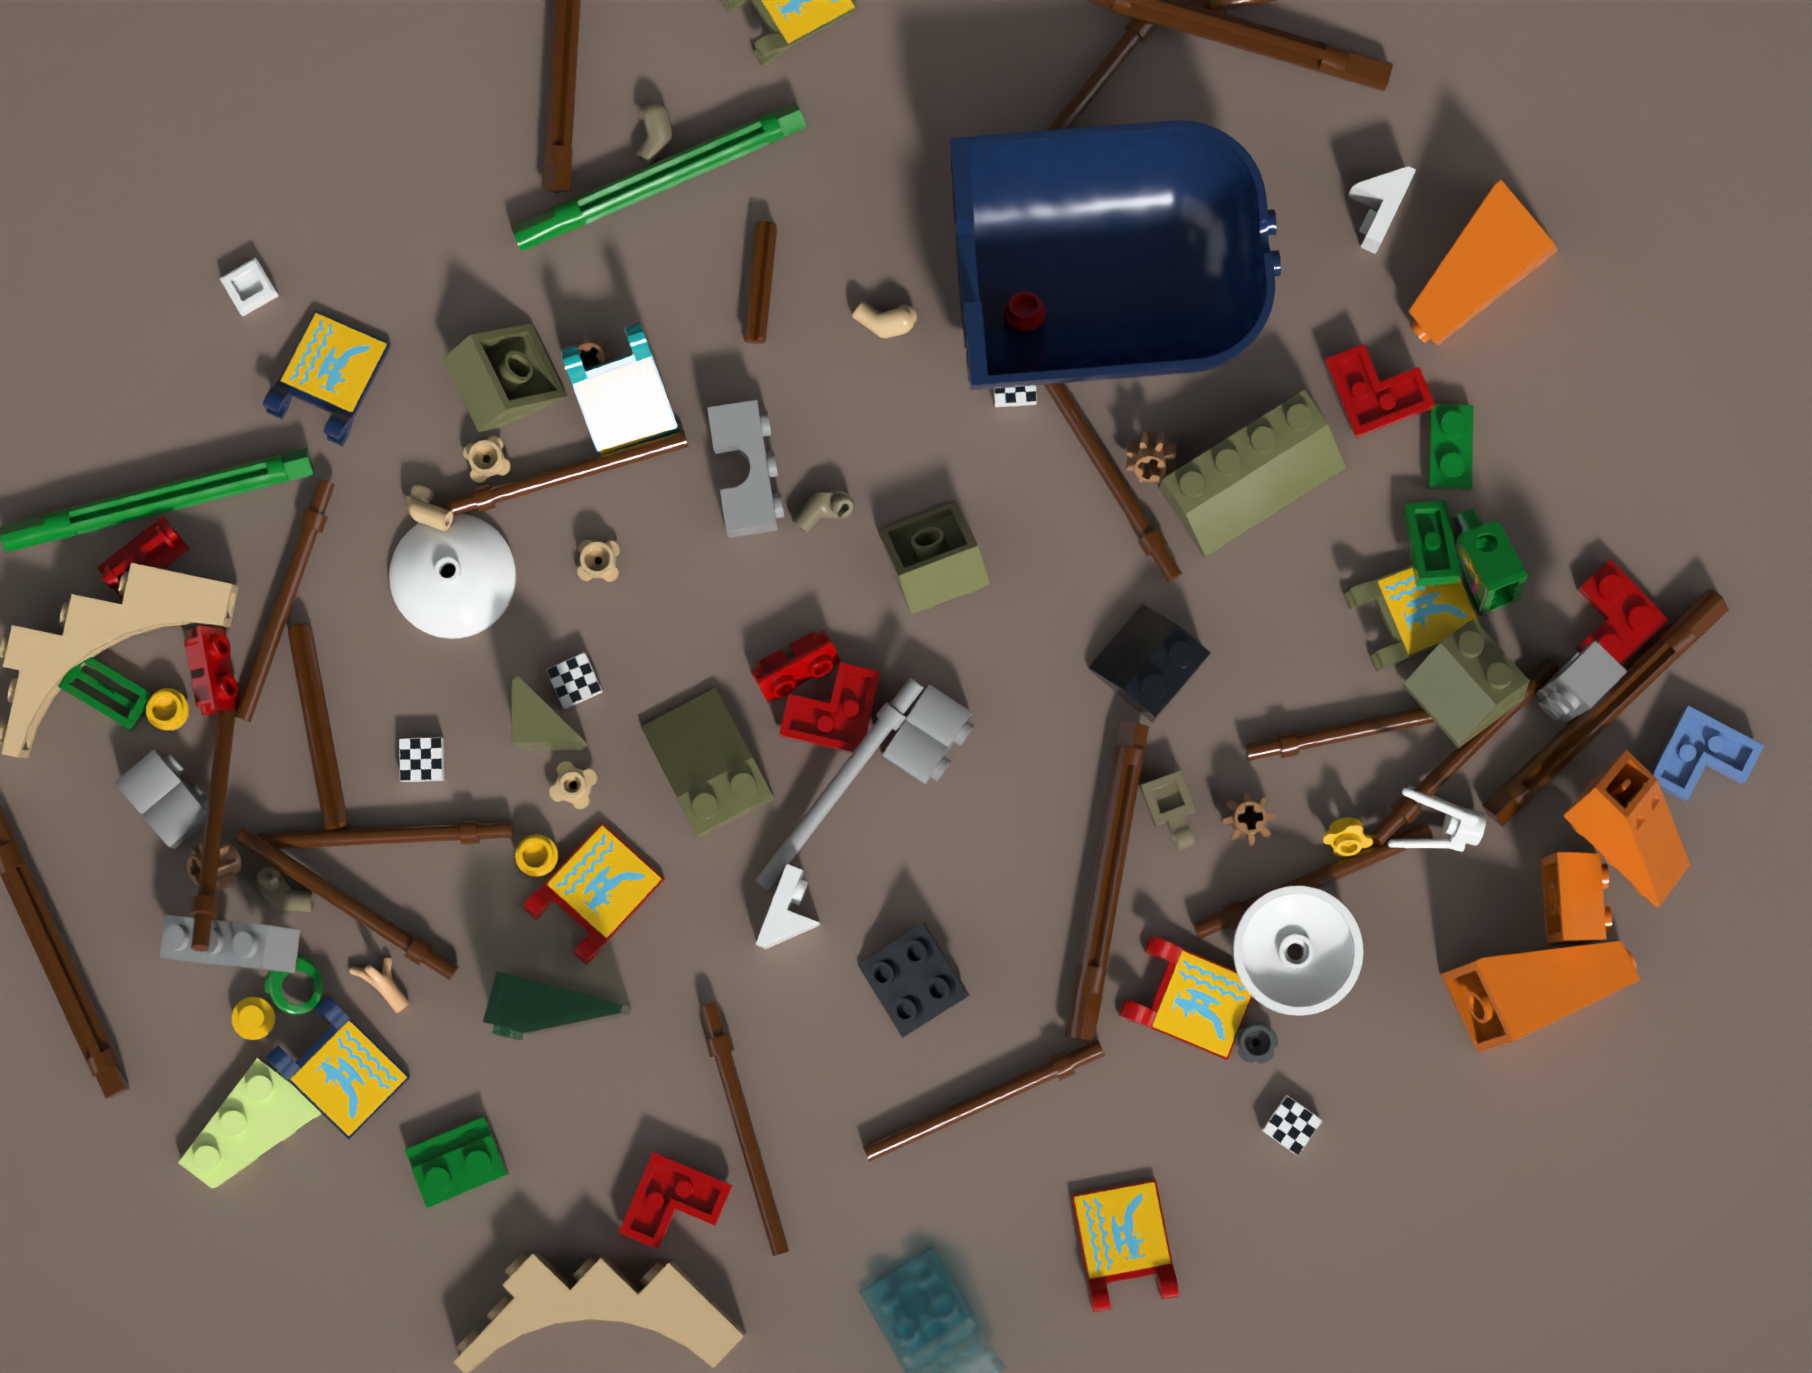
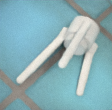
M1414 786L1402 789L1404 796L1446 813L1443 822V832L1449 834L1450 838L1390 839L1388 841L1389 847L1449 848L1463 852L1466 843L1474 846L1479 844L1486 825L1485 813L1455 805L1435 795L1430 797L1421 792L1414 791L1416 788Z

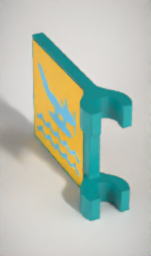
M640 322L624 327L632 349L630 354L591 368H584L576 345L560 350L598 455L627 448L678 430Z

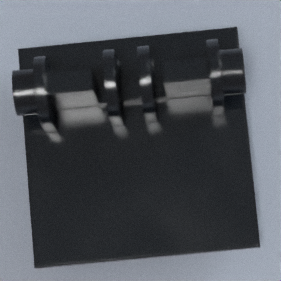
M925 922L858 964L902 1038L969 996L966 987L961 982Z

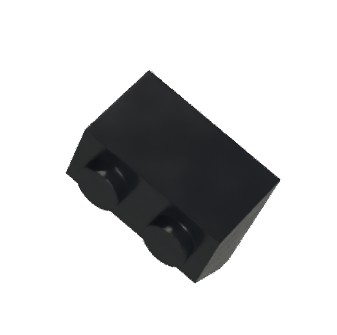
M1142 604L1088 669L1153 723L1207 660L1211 652L1179 625Z

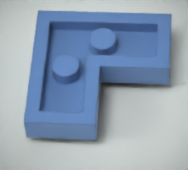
M1688 705L1681 712L1651 774L1658 780L1661 790L1682 801H1687L1705 766L1739 784L1746 783L1765 745Z

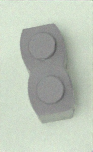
M929 684L882 755L883 758L924 785L928 783L930 778L938 782L951 760L945 757L954 743L961 747L974 727L969 722L972 712Z
M154 749L120 777L115 784L130 803L141 813L157 835L169 847L176 849L206 823L209 795L197 783L191 787L181 775L186 771L185 767L170 751L163 755L161 751Z

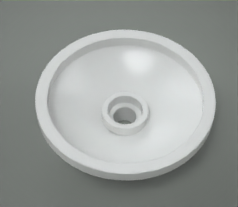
M457 514L453 516L452 524L447 531L418 523L405 534L397 545L391 560L389 571L390 589L398 609L416 628L440 638H465L486 630L505 612L515 590L516 565L511 549L495 528L477 517ZM447 564H452L456 567L455 574L450 578H444L441 574L442 568Z
M1288 886L1265 894L1247 909L1235 932L1233 959L1240 981L1255 1000L1278 1013L1305 1016L1331 1008L1349 993L1361 971L1363 942L1356 920L1338 899L1317 888ZM1297 944L1301 947L1302 956L1300 959L1292 960L1287 954L1289 945Z

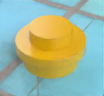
M160 689L148 699L146 715L154 727L163 731L176 730L186 722L189 716V703L186 697L175 689Z
M533 834L525 837L518 844L515 852L516 863L523 873L532 877H542L549 874L557 865L558 849L550 838L540 834Z
M247 997L241 1000L235 1006L231 1018L233 1028L237 1034L249 1040H257L267 1036L273 1029L276 1019L272 1005L260 997Z

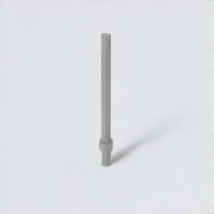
M910 677L891 703L886 702L876 715L879 718L756 878L755 881L767 890L772 887L784 871L786 864L792 861L892 729L897 731L906 719L904 713L924 688L921 684Z

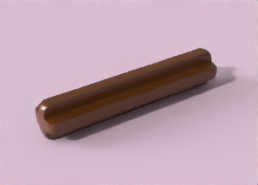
M757 221L754 224L743 331L744 341L752 344H763L766 341L777 235L776 224L769 221Z

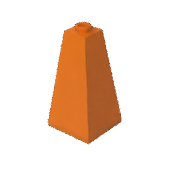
M1502 180L1493 186L1408 311L1414 318L1408 325L1424 344L1430 339L1436 345L1441 344L1558 251L1556 244Z
M1622 940L1485 957L1440 974L1477 1053L1516 1041L1641 980L1636 971V961L1631 952L1625 948Z

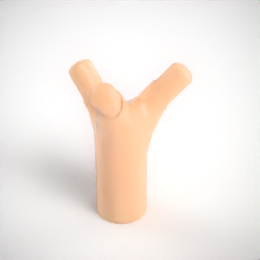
M386 957L383 959L381 973L372 965H367L365 969L352 966L349 971L350 974L363 978L376 988L396 1014L410 1004L393 981L391 958Z

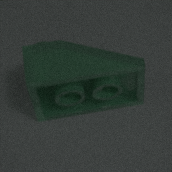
M497 971L483 1022L494 1025L492 1034L522 1040L524 1033L536 1035L627 1016L630 1013L631 1007Z

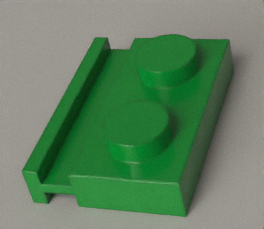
M486 1117L474 1120L404 1150L426 1208L433 1207L509 1175Z

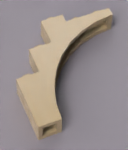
M131 563L130 570L123 572L119 584V595L124 596L122 604L71 594L70 602L63 604L60 613L59 625L64 627L63 635L12 625L10 633H5L0 646V657L4 658L3 667L19 670L18 678L12 679L8 690L7 699L9 703H12L9 720L4 719L0 727V744L3 745L1 754L28 758L38 726L54 697L61 690L58 686L70 669L90 657H96L102 651L131 636L161 627L190 624L230 627L239 586Z
M537 1251L529 1258L522 1253L505 1270V1273L510 1278L502 1286L514 1299L510 1302L504 1297L487 1314V1317L492 1322L481 1333L473 1329L456 1348L461 1354L454 1363L464 1373H469L496 1349L522 1334L555 1323L593 1319L626 1322L657 1331L686 1346L714 1368L744 1337L746 1332L673 1261H670L665 1267L657 1262L640 1280L646 1286L640 1291L606 1256L601 1257L597 1262L590 1257L572 1276L578 1281L573 1286Z

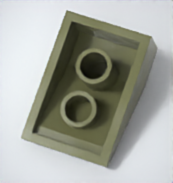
M716 687L641 726L672 790L699 839L775 800Z

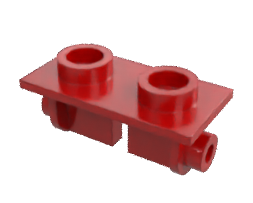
M162 516L96 568L102 574L101 578L110 589L113 588L123 601L124 596L119 595V584L123 572L130 570L131 563L165 569L190 548L165 516Z
M196 626L197 630L187 632L188 640L184 641L190 671L202 669L204 671V676L191 679L196 702L195 706L201 709L202 716L217 714L218 710H237L239 705L237 697L238 685L233 675L230 659L231 646L226 637L225 628Z
M813 630L811 633L789 644L795 656L790 660H787L782 649L755 662L757 666L752 668L750 672L767 703L776 698L789 695L799 685L812 678L826 675L834 666L840 664L841 660L825 630L818 633Z

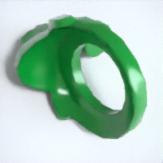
M298 955L295 971L306 973L313 982V994L306 1003L294 1005L284 998L282 982L289 972L269 970L268 975L264 977V992L269 993L273 1003L281 1011L290 1015H302L310 1012L319 1004L324 989L321 974L313 965V962L305 956Z

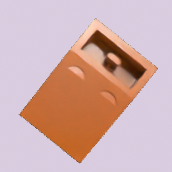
M1627 749L1593 778L1563 815L1571 823L1573 829L1581 836H1584L1603 855L1606 862L1622 873L1634 885L1636 891L1641 896L1647 898L1656 908L1663 903L1690 866L1689 859L1658 780Z

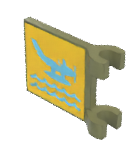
M721 0L727 12L735 10L747 1ZM751 0L771 33L754 43L757 49L753 53L760 65L765 66L777 59L787 49L858 11V7L853 0Z
M1410 566L1379 579L1352 587L1348 592L1344 593L1349 609L1374 600L1391 637L1393 645L1380 649L1375 654L1370 655L1376 672L1436 648L1441 641L1473 618L1483 628L1462 577L1455 584L1416 586L1413 567Z

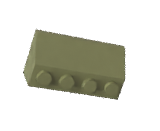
M1304 389L1163 478L1159 489L1205 558L1345 470L1346 466L1328 423Z

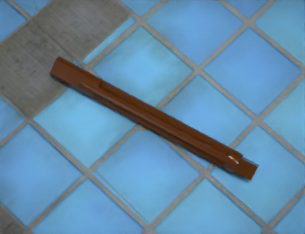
M554 0L546 139L543 153L541 189L556 194L571 190L572 136L581 0Z
M1087 0L1088 3L1109 8L1111 11L1381 91H1385L1393 67V63L1180 0Z
M1712 589L1705 591L1625 669L1627 672L1591 709L1569 722L1482 805L1487 815L1503 827L1654 680L1729 611L1723 597Z
M1120 721L1084 935L1065 1032L1067 1037L1087 1041L1095 1040L1138 783L1149 726L1138 722Z
M0 804V876L92 1076L96 1077L105 1098H112L130 1089L119 1067L121 1063Z

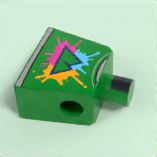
M1476 508L1465 510L1456 515L1453 521L1460 533L1455 546L1459 568L1480 616L1519 601L1528 574L1500 522L1495 520L1483 524Z

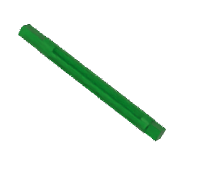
M795 102L777 111L769 112L513 225L511 230L519 248L523 252L559 235L569 233L802 130L807 126L801 110Z
M308 447L279 453L3 524L0 527V540L6 553L50 541H57L314 475V464Z

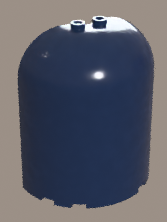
M1172 120L950 138L957 270L970 390L1207 371L1222 366L1238 357L1256 340L1263 330L1274 302L1275 276L1281 275L1279 250L1270 251L1268 237L1269 235H1276V213L1274 209L1268 210L1265 185L1255 161L1246 149L1227 133L1195 121ZM1023 291L1036 294L1046 309L1044 323L1039 328L1028 332L1017 331L1011 328L1004 319L1006 303L1014 294Z

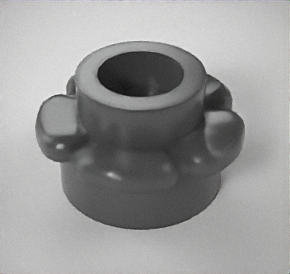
M1253 1021L1248 1023L1246 1028L1239 1029L1235 1037V1044L1239 1047L1238 1054L1244 1061L1248 1063L1257 1061L1261 1064L1269 1061L1274 1056L1273 1050L1278 1045V1039L1274 1030L1268 1029L1265 1023ZM1254 1039L1260 1040L1258 1047L1253 1046L1252 1041Z

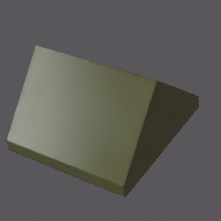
M518 675L512 680L511 742L521 751L583 750L588 745Z

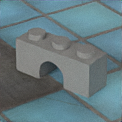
M757 400L707 407L713 449L716 457L731 454L738 455L750 464L749 475L741 485L720 489L728 538L777 531V518L785 516L781 492H772L770 477L778 476L774 451L766 453L764 437L772 435L768 411L760 412Z
M1594 641L1580 654L1576 653L1570 657L1537 691L1536 695L1541 699L1538 704L1550 718L1555 721L1560 718L1566 723L1591 709L1627 671L1597 641Z
M165 915L159 958L295 973L300 930L212 920L209 950L200 952L191 949L194 918Z

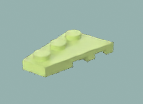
M257 1058L178 1163L212 1189L217 1188L257 1160L266 1151L287 1139L312 1119L321 1115V1113L276 1069L263 1059Z

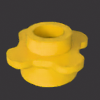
M1352 817L1335 820L1330 825L1329 831L1323 834V842L1333 847V854L1338 857L1355 855L1361 849L1369 848L1373 844L1372 836L1365 835L1362 822Z

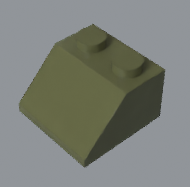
M532 323L471 334L443 358L478 432L509 426L567 397Z
M956 501L878 530L898 586L911 615L922 610L932 609L938 604L962 595L972 594L980 588L991 585L979 546Z
M1473 618L1441 641L1404 682L1403 687L1459 749L1522 702L1530 680Z

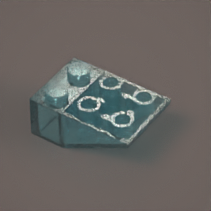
M933 1246L859 1291L905 1373H998L1006 1368Z

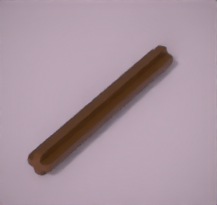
M308 623L295 624L288 628V635L323 824L327 830L342 829L348 826V818L313 630Z

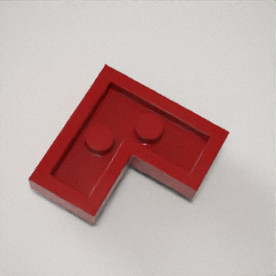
M1365 344L1325 359L1326 366L1355 439L1435 408L1420 366L1380 382Z
M1612 559L1607 561L1577 589L1606 620L1576 647L1579 653L1588 645L1597 641L1622 665L1669 622L1664 614Z
M840 662L830 703L792 694L788 695L779 736L853 753L868 733L881 672Z
M652 1152L618 1233L653 1248L660 1249L676 1210L716 1226L733 1185L657 1152Z

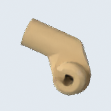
M862 301L853 313L852 318L878 337L887 339L909 332L917 320V313L913 307L906 304L881 313L866 301Z
M419 484L413 485L410 496L405 498V505L410 516L417 522L447 531L452 524L453 512L430 504V500L434 495L431 489Z

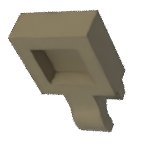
M1181 770L1142 784L1140 789L1155 827L1168 823L1177 851L1193 846L1195 840L1185 816L1194 813L1196 808Z

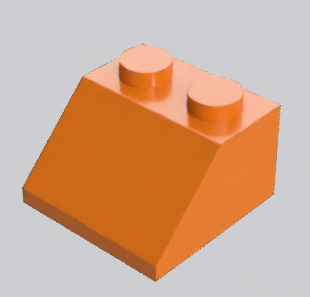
M1557 852L1541 858L1546 943L1598 942L1607 940L1606 932H1610L1612 929V914L1610 907L1604 906L1603 889H1607L1609 886V871L1607 864L1601 863V853Z

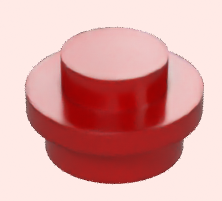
M1023 291L1014 294L1004 307L1005 322L1017 331H1033L1039 328L1045 321V306L1041 299L1032 292Z

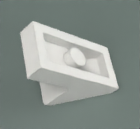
M1407 166L1352 186L1348 195L1351 199L1377 210L1376 212L1369 209L1360 227L1359 232L1366 235L1361 248L1376 254L1416 169Z
M786 864L756 941L757 946L767 949L820 926L819 922L790 911L792 904L800 906L808 885L807 881L801 880L804 874L802 869Z

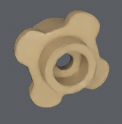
M490 436L487 440H482L475 444L470 443L465 446L463 456L469 461L472 468L470 477L474 482L484 483L488 477L496 474L505 476L510 471L511 464L504 458L502 452L504 444L499 437ZM485 456H489L491 458V461L489 463L483 462V458Z
M591 540L582 541L578 547V551L581 554V565L577 569L579 578L583 581H590L592 578H603L606 582L616 580L619 575V571L616 568V556L620 553L618 544L611 540L606 543L592 542ZM597 557H601L603 560L600 565L595 564Z
M569 761L560 763L557 767L559 774L557 781L549 789L551 799L555 802L564 800L573 803L576 809L586 808L590 803L589 795L592 786L598 780L596 772L592 769L581 770L575 768ZM572 781L577 782L576 789L569 787Z

